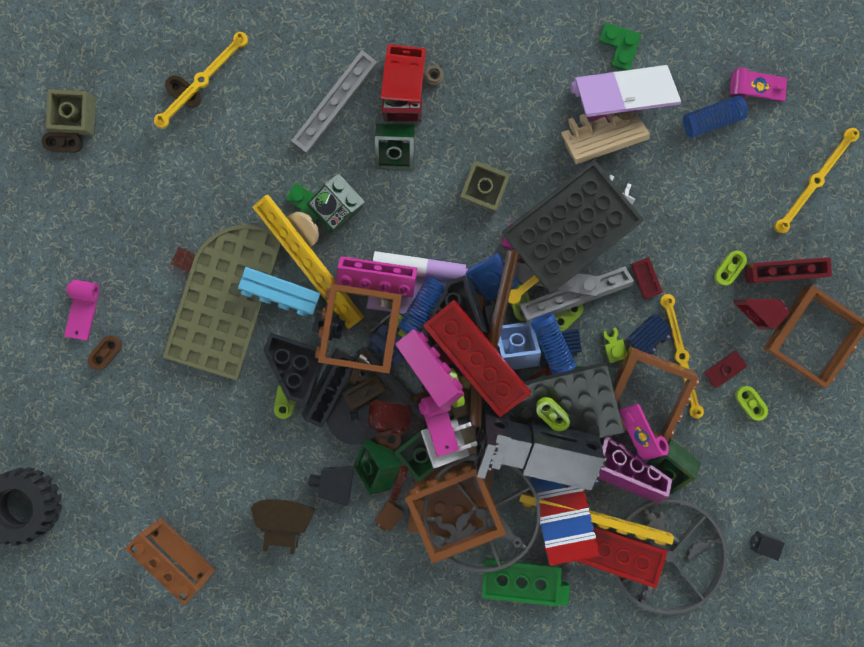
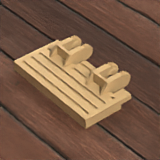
M636 112V116L631 120H622L615 113L606 114L610 123H608L606 117L589 122L586 115L582 114L580 115V123L583 127L579 128L575 120L570 118L568 123L573 136L569 130L561 132V135L575 164H579L648 140L650 133Z

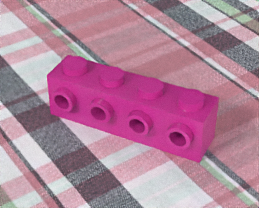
M341 256L337 267L336 284L400 294L402 297L413 298L417 268Z
M413 329L399 340L396 346L439 408L447 409L465 395L461 390L463 386L456 378H452L450 375L451 369L445 362L442 363L438 358L440 357L439 352L434 347H430L428 344L429 338L426 334Z

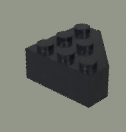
M464 275L448 281L440 300H438L432 312V317L455 300L484 335L488 334L489 332L472 279ZM424 328L423 332L429 338L428 344L430 347L440 348L439 344Z
M270 332L263 350L265 357L288 404L307 410L324 364L318 363V358H315L317 348Z

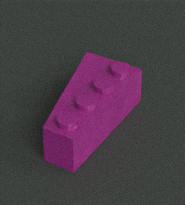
M611 436L600 438L601 444H603V453L606 456L605 466L601 467L599 472L600 480L656 503L669 498L672 484L671 478L652 465L649 466L644 463L641 457L627 451L624 445L613 441Z

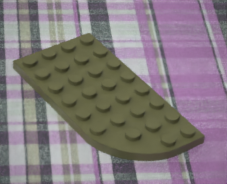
M236 225L217 232L205 241L195 255L163 358L236 381L239 379L263 302L259 301V296L252 295L251 298L240 294L241 290L238 289L245 267L272 276L282 244L270 230L255 225Z

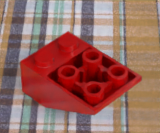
M387 45L381 99L420 103L426 48Z

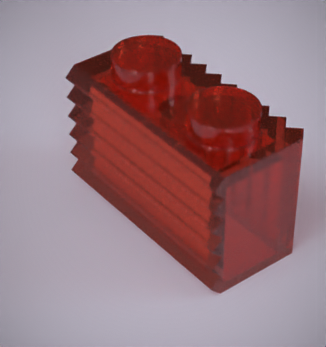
M379 400L370 403L367 425L373 426V430L385 431V429H390L393 434H403L404 431L409 430L411 406Z

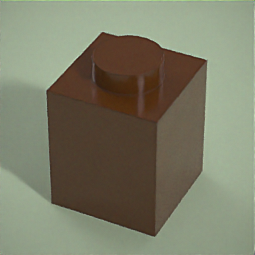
M389 498L375 518L376 525L384 531L387 529L391 532L404 514L405 509Z

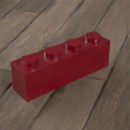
M831 257L759 262L745 265L746 283L832 277Z

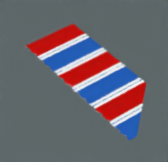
M530 477L538 499L573 508L568 509L539 503L540 524L549 565L552 566L600 556L598 544L595 542L596 535L593 532L594 527L591 522V515L588 512L589 506L586 503L587 498L584 489Z

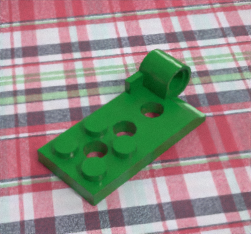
M484 559V566L497 564L496 559ZM517 561L497 571L483 572L482 598L559 607L569 604L570 584L561 581L562 567ZM504 575L507 577L508 582L502 585L497 581V577ZM519 577H523L527 580V584L521 587L516 583V580ZM542 579L547 585L545 588L540 589L536 586L535 582Z

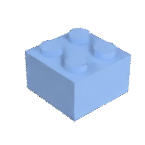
M523 322L503 325L497 351L513 370L539 366L541 351L531 323Z

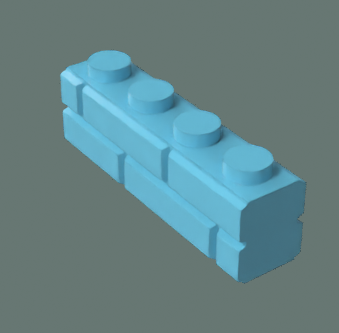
M245 267L238 286L242 295L251 298L252 295L259 296V301L268 304L271 301L279 303V308L288 311L290 307L297 310V314L305 317L308 314L313 315L320 296L319 292Z

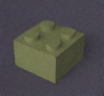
M48 89L46 129L52 132L94 135L96 97L87 91Z
M474 160L459 200L495 214L511 174Z

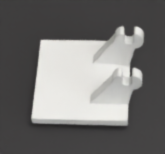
M457 419L451 420L459 450L436 457L428 428L421 430L433 468L469 456L467 448L478 445V442L475 441L465 445L460 430L472 426L471 422L459 426Z

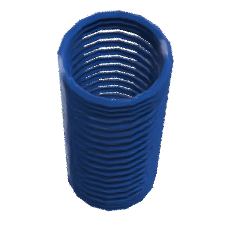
M738 95L685 114L683 116V125L687 135L693 138L711 130L730 125V123L733 124L746 119L748 115L746 102ZM737 101L739 102V104H740V106H741L742 116H741V111H740L739 105L737 104Z
M426 277L424 283H422L423 286L415 295L416 298L410 304L411 307H408L409 310H406L407 312L400 323H398V328L407 334L413 329L421 332L420 330L423 331L421 327L432 316L431 313L438 302L437 300H440L444 292L445 286L439 281Z
M547 313L535 318L531 322V326L535 330L536 336H538L539 345L543 349L542 351L545 358H547L549 367H551L550 370L552 374L573 370L576 365L566 345L564 336L559 329L557 320H555L556 318L553 313Z

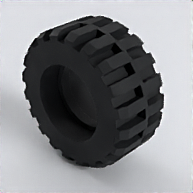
M27 467L24 469L17 468L0 474L1 544L7 545L11 543L12 546L30 543L50 531L54 527L53 523L58 521L60 516L57 513L62 509V505L58 504V501L62 500L61 494L57 495L56 490L59 489L57 484L52 485L51 481L53 479L49 475L44 477L43 471H34V468ZM12 489L24 492L32 502L33 513L28 523L16 520L8 510L7 500Z

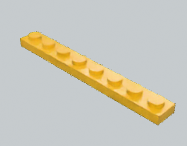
M268 194L265 195L252 208L325 299L326 289L330 288L331 284H336L337 281ZM336 292L334 311L341 320L346 321L345 325L350 329L361 321L364 316L346 293Z
M527 492L520 494L519 501L522 502L523 506L529 508L536 506L533 494ZM538 499V500H539V503H544V504H548V505H553V506H558V507L573 509V508H569V507H566V506H562V505H559V504H555V503H552V502H548V501H545V500ZM588 511L591 515V522L597 523V526L600 528H615L618 533L627 535L629 532L642 540L650 538L655 543L666 546V543L673 544L674 536L669 532L595 511Z

